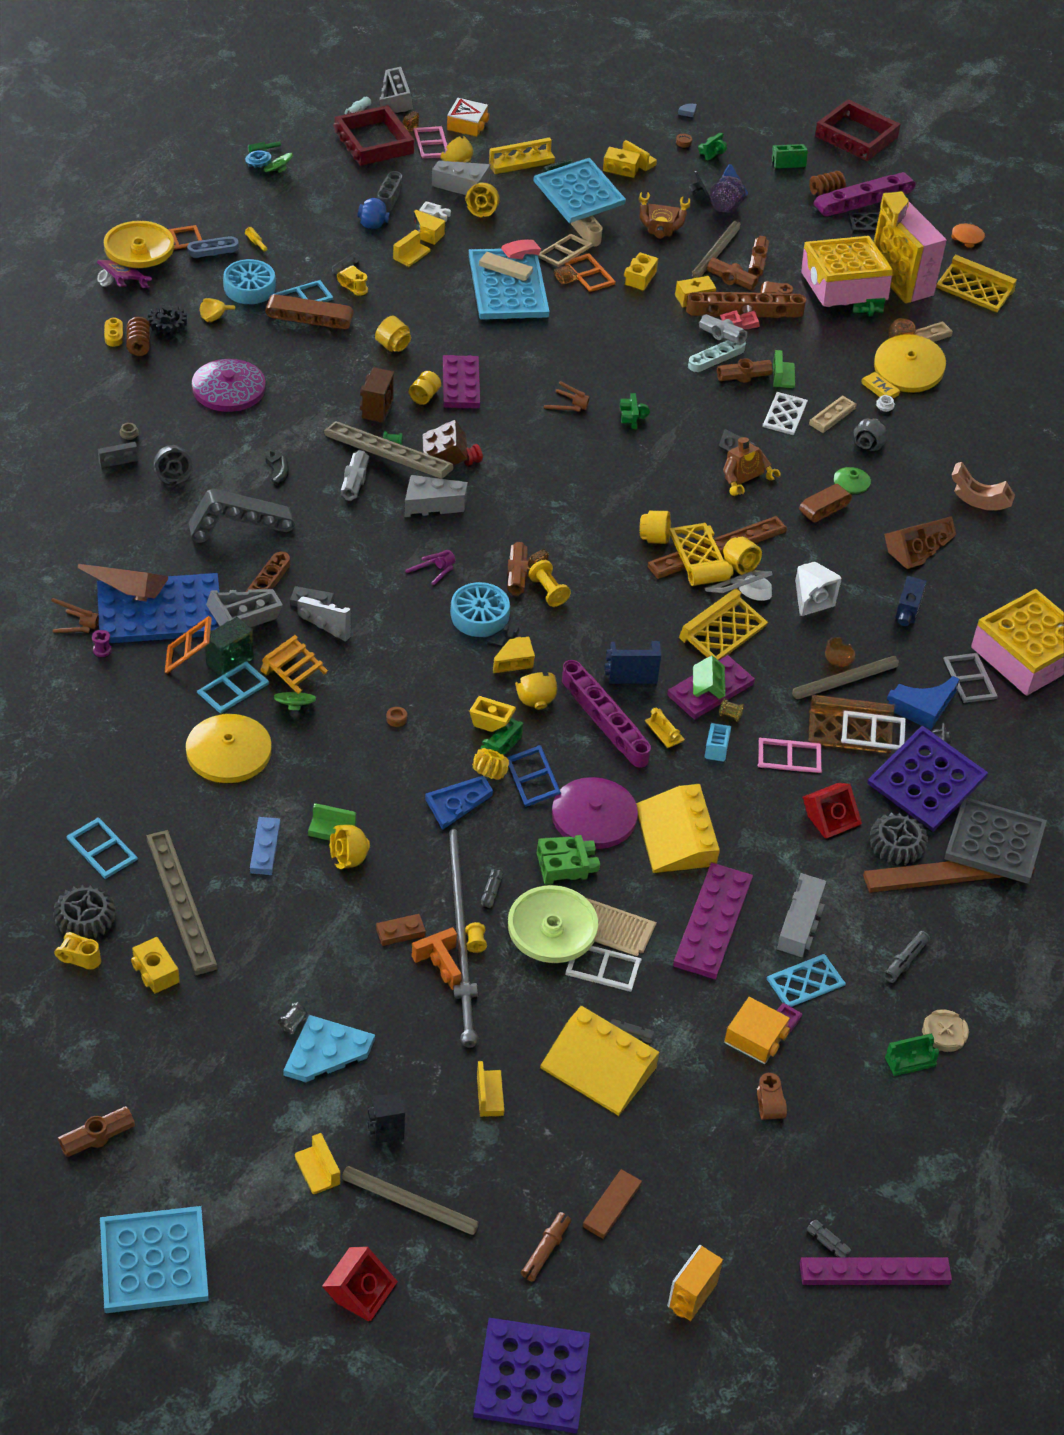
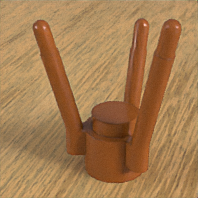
M560 381L559 384L574 392L575 395L556 389V392L572 398V404L575 406H543L544 409L580 412L581 409H587L590 396Z
M55 598L51 599L52 602L69 608L66 610V613L80 617L79 624L83 625V627L53 629V633H89L90 629L96 630L99 614Z

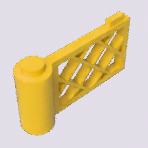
M706 523L669 529V534L688 572L691 586L730 580L731 576H733V567L727 561H724L712 537L714 532L711 525L707 526ZM703 530L704 535L701 536V535L696 534V533H694V532H695V531ZM682 533L687 536L685 537V539H683L681 537H678L676 534ZM690 537H691V538H694V539L699 540V541H698L697 544H695V543L690 542V541H688V540H689ZM702 543H706V544L710 545L711 547H710L709 549H707V548L702 547V546H700V545H701ZM684 545L693 548L692 551L684 550ZM698 550L705 553V555L701 557L694 553ZM710 555L716 558L717 560L711 561L708 560L707 557ZM692 558L699 561V563L690 564L689 560Z

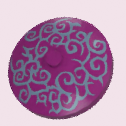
M220 359L209 362L200 367L192 378V391L197 401L217 411L233 412L250 408L262 399L266 390L265 377L261 370L249 362L238 359Z

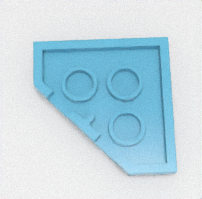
M309 1015L283 1070L284 1076L308 1082L324 1072L331 1073L344 1068L345 1064L357 1060L359 1062L367 1059L375 1041V1034Z

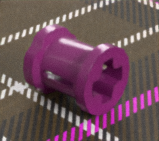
M97 630L92 635L94 643L93 653L98 657L108 656L112 650L109 644L110 634L106 630Z

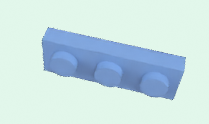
M258 818L250 873L272 875L280 830L279 818Z

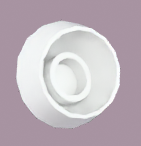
M747 576L745 579H749L755 576ZM765 578L739 587L742 594L754 600L765 601L772 597L771 583Z

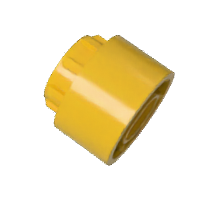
M389 316L378 326L375 339L387 350L399 352L404 350L410 343V329L396 316Z
M650 510L648 514H643L640 519V537L643 540H647L648 543L668 544L670 539L669 529L671 528L670 512Z
M735 537L730 539L724 546V561L731 564L733 570L743 575L755 570L760 563L762 550L746 537Z

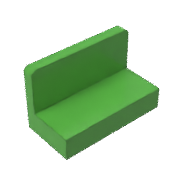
M775 350L773 387L795 388V364L783 362L782 351Z
M710 656L693 666V695L696 697L707 691H710L718 699L725 696V666L714 656Z
M315 803L308 836L330 841V835L336 831V829H333L335 826H356V812Z

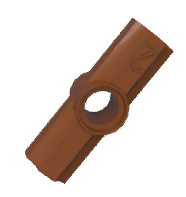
M765 236L755 238L748 273L757 277L763 275L769 240Z
M712 257L707 265L708 272L722 277L723 281L728 285L735 283L753 291L758 283L759 278L743 271V268L737 263L730 265Z
M740 359L738 364L717 366V378L719 381L737 379L740 382L746 383L751 381L752 377L769 376L773 372L770 360L752 362L750 359Z
M516 542L511 545L510 559H508L507 577L509 578L507 591L517 596L524 593L525 578H527L528 549L523 542Z
M125 1106L103 1117H90L84 1126L58 1137V1141L64 1155L68 1158L91 1146L95 1148L104 1146L108 1138L134 1127L135 1122L130 1110Z

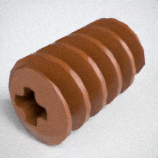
M841 171L812 176L809 181V187L813 195L817 193L820 196L846 188V180Z
M134 317L127 323L126 347L131 354L136 356H143L149 351L150 324L146 318Z

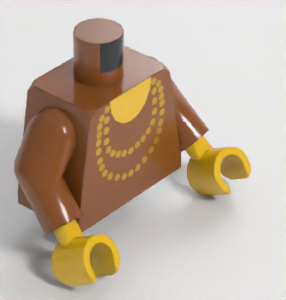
M641 192L639 196V201L642 203L640 205V221L648 228V233L655 234L657 238H663L664 236H672L674 231H677L684 225L687 214L686 209L690 207V198L688 203L684 204L683 197H681V210H679V207L656 204L647 205L650 194L647 192V198H643Z
M746 437L739 438L738 447L728 451L727 461L723 468L725 479L732 486L729 490L732 496L744 494L745 489L739 484L764 474L765 469L768 480H775L772 473H774L775 477H780V471L772 469L770 467L772 464L762 450L749 443V439Z

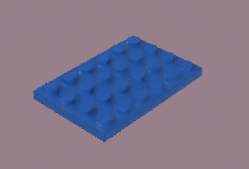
M218 573L168 576V581L156 598H147V601L135 600V596L127 595L103 581H97L99 630L109 632V643L178 639L208 616L212 618L210 636H221L222 629L206 605L212 590H217L219 593ZM205 626L195 632L192 637H204Z

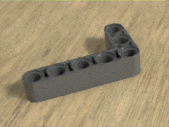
M210 489L205 493L189 521L191 537L196 543L205 542L209 538L220 517L282 532L291 531L295 527L290 507L219 489Z

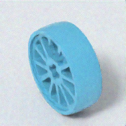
M254 259L240 260L230 264L225 269L223 287L226 295L235 302L258 304L267 301L275 292L276 276L273 268L265 262Z
M482 582L470 583L462 586L454 593L450 608L451 619L454 626L467 635L489 637L502 630L508 623L510 601L507 594L495 585Z

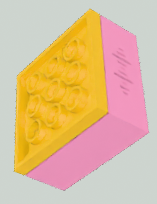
M910 202L905 217L896 228H892L880 209L874 237L875 245L893 269L890 288L905 304L934 296L947 241Z
M870 236L805 242L801 273L823 306L849 305L866 302V299L875 298L889 299L893 269Z
M1034 589L979 619L971 648L1027 696L1064 675V612L1037 589Z

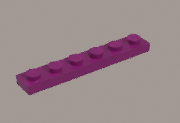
M801 1257L800 1259L802 1285H950L952 1281L948 1257Z

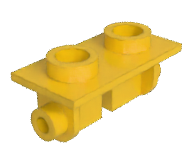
M653 708L651 710L652 715L645 722L667 748L685 741L680 735V731L675 729L664 716L661 709Z

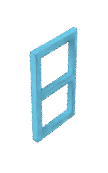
M321 280L273 293L285 295L297 292L301 298L307 299L301 290L318 285L327 297L317 299L316 301L327 302L333 300V296Z
M246 661L199 689L197 693L221 714L267 686L269 681ZM244 668L261 681L246 692L241 691L228 679ZM223 681L239 696L220 706L205 692Z
M96 818L66 836L67 840L104 879L138 860V857L100 818ZM99 824L112 839L87 852L75 838ZM117 843L130 857L105 871L94 860L93 856Z

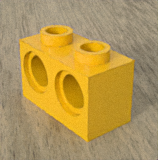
M639 252L636 258L632 259L631 265L625 269V285L645 290L657 272L658 258Z

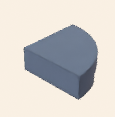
M697 104L681 106L678 114L694 117Z

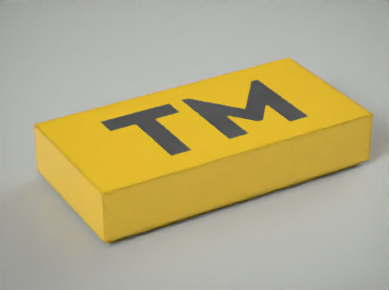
M876 372L862 378V384L879 397L883 395H888L892 398L899 396L900 390Z

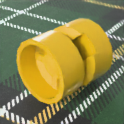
M422 372L409 388L411 399L420 405L427 404L440 389V378L434 372Z

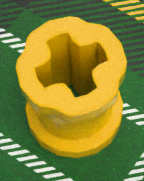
M470 923L465 928L469 940L466 946L473 953L482 952L487 948V942L484 940L483 935L486 930L485 926L481 923Z

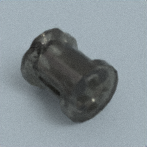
M292 1003L288 1013L278 1019V1024L286 1033L294 1034L299 1023L308 1018V1013L300 1004Z

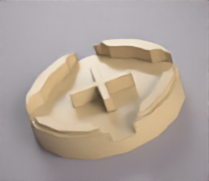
M936 1010L925 1018L922 1032L923 1035L933 1034V1047L935 1049L938 1048L940 1051L952 1052L964 1046L968 1039L969 1028L966 1021L959 1018L957 1013L949 1010Z

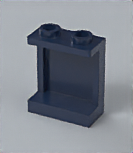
M651 641L650 650H617L615 642H611L610 649L606 650V661L608 663L604 665V674L608 675L609 684H657L662 656L660 641Z

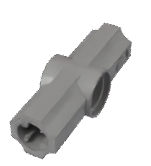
M706 314L702 316L699 322V327L704 331L712 333L717 340L724 338L741 345L745 343L747 338V331L735 326L730 319L722 321Z
M358 450L356 453H353L350 465H347L345 468L344 482L341 488V496L345 500L352 501L354 498H357L360 486L364 485L366 468L369 463V455L365 451Z

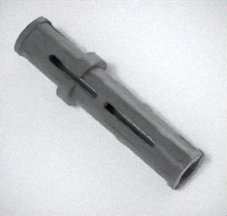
M919 931L901 954L893 958L892 964L883 973L884 978L891 983L895 982L902 972L908 970L911 961L930 941V936L924 931Z

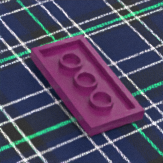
M443 355V407L480 408L479 356Z
M727 655L718 660L725 666L724 697L718 699L710 691L698 697L694 696L693 676L668 689L667 696L695 720L754 685L755 678Z

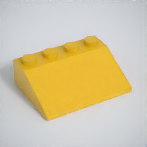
M700 784L678 786L636 803L638 819L653 873L710 867L711 862L717 864L720 850Z
M580 1006L566 1023L540 1065V1068L619 1116L657 1068L659 1051Z

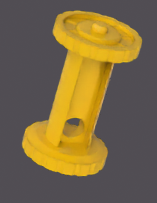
M541 560L536 562L528 572L531 581L540 582L548 592L546 602L550 606L557 607L562 605L569 599L571 590L565 584L559 585L551 575L553 566L550 561Z

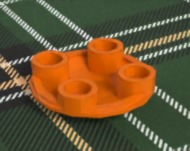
M965 223L956 225L952 229L951 237L964 243L966 247L971 248L983 241L985 233L978 226Z

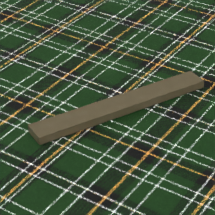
M337 421L324 430L327 437L441 479L453 470V464Z
M168 830L146 835L195 976L217 970V963Z

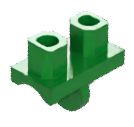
M723 133L709 137L705 144L701 143L698 146L699 154L705 155V160H711L717 154L726 152L727 143L723 141Z
M866 299V302L853 303V313H867L868 317H873L874 312L884 311L886 299Z
M630 393V399H620L621 422L631 423L632 429H637V418L645 419L650 414L649 406L643 403L637 405L636 393Z

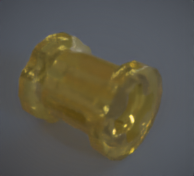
M724 698L719 716H729L739 722L744 704H734Z

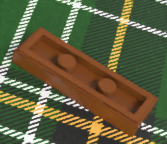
M621 1169L584 1220L582 1227L604 1239L640 1188L642 1181Z

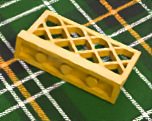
M955 254L951 265L936 284V288L998 313L1009 295L1014 293L1017 279ZM951 271H952V272H955V273H957V274H959V275H953V276H952ZM966 278H970L974 281L967 282ZM962 279L964 283L956 284L955 280ZM951 281L952 285L949 286L943 284L944 282ZM981 284L987 285L989 287L983 288ZM977 285L979 288L976 290H971L970 286ZM966 287L967 289L966 292L959 291V288ZM997 290L1004 292V294H998ZM993 291V296H986V292ZM982 294L983 298H976L974 295ZM997 300L998 304L996 306L989 301Z
M735 588L686 623L682 628L679 638L684 643L688 640L707 658L714 656L717 660H720L766 627L768 622L740 598L741 592ZM739 605L744 609L745 613L735 612V607ZM722 617H731L732 623L722 622ZM735 617L744 618L745 624L735 623ZM749 619L756 620L759 625H749ZM709 626H718L719 632L709 631ZM722 627L732 628V634L723 633ZM736 629H744L746 634L738 635L736 634ZM695 636H705L706 642L698 641ZM709 637L719 638V643L709 642ZM723 638L733 639V644H723ZM710 648L720 649V654L715 656L710 651Z

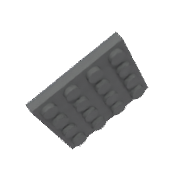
M966 798L961 804L944 859L1029 884L1047 820Z

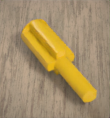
M248 227L245 230V235L264 252L267 251V247L262 243V238L252 227Z

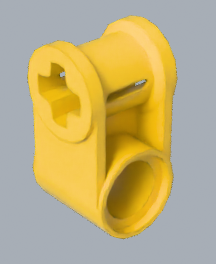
M350 266L337 274V280L340 285L355 295L362 296L368 293V287L366 286L367 275L355 266Z
M71 932L65 934L62 945L56 948L54 952L60 961L85 969H95L101 964L98 943L93 939L84 938Z

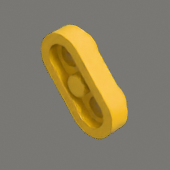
M110 318L105 322L104 336L105 343L108 346L115 347L123 343V322L120 319Z

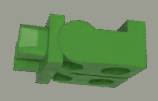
M576 835L575 838L538 839L536 853L545 885L553 884L554 880L561 879L576 880L581 878V880L588 878V873L599 871V858L587 857L595 855L594 840L583 841L582 835Z

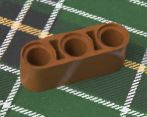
M834 484L806 498L801 503L799 510L812 522H817L846 507L850 503L852 495L839 484Z

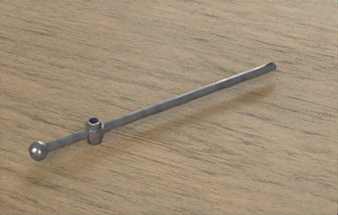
M451 829L449 831L459 970L461 972L460 985H454L455 999L462 998L464 1032L461 1034L460 1041L465 1047L471 1048L478 1043L479 1039L478 1034L473 1030L471 997H478L477 983L470 984L458 834L456 829Z

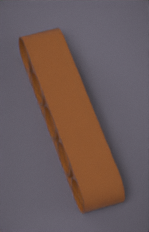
M277 294L269 297L265 310L266 314L271 318L339 329L350 327L354 313L353 309L347 305Z

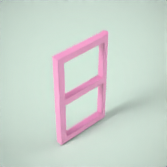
M442 126L413 129L422 159L441 157V153L424 154L422 145L443 144L445 152L447 151V142ZM439 131L441 136L440 140L420 141L418 132Z
M759 738L758 767L822 773L821 744ZM763 744L787 746V765L763 763ZM792 747L816 749V768L792 766Z

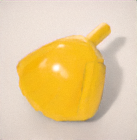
M205 298L200 305V315L207 322L219 319L225 310H235V306L224 305V302L211 298Z

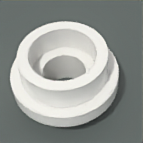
M105 269L98 275V282L103 287L110 285L114 280V277Z
M888 395L881 396L876 403V406L884 412L893 410L895 405L893 398Z

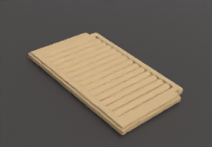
M586 898L594 907L598 917V930L594 942L636 957L639 953H644L657 922Z

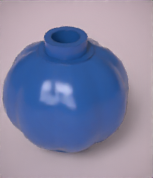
M370 198L364 202V205L360 204L357 217L361 218L360 223L364 227L375 229L380 228L384 222L388 223L390 213L387 212L383 201L378 198Z

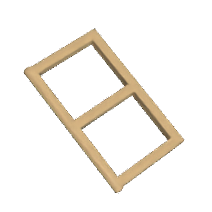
M569 234L541 251L538 258L560 267L593 247V243ZM572 239L585 246L573 252L560 245ZM555 248L568 254V256L560 261H556L544 254Z

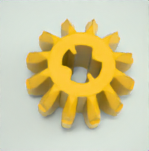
M483 748L479 749L474 756L472 765L478 774L496 780L504 778L508 771L509 760L503 754Z

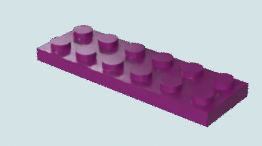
M711 862L675 956L674 967L716 980L753 875Z

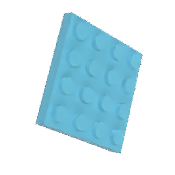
M590 158L535 175L533 180L569 223L624 205L626 201L623 195Z
M201 1206L100 1217L105 1313L209 1301Z

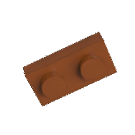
M420 914L376 923V930L382 946L425 937L426 935Z

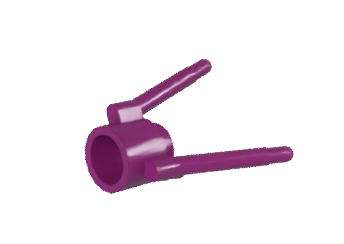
M450 550L422 557V561L426 562L406 569L405 572L409 573L435 563L438 568L444 569L432 581V585H435L447 572L453 570L452 565L455 564V556Z

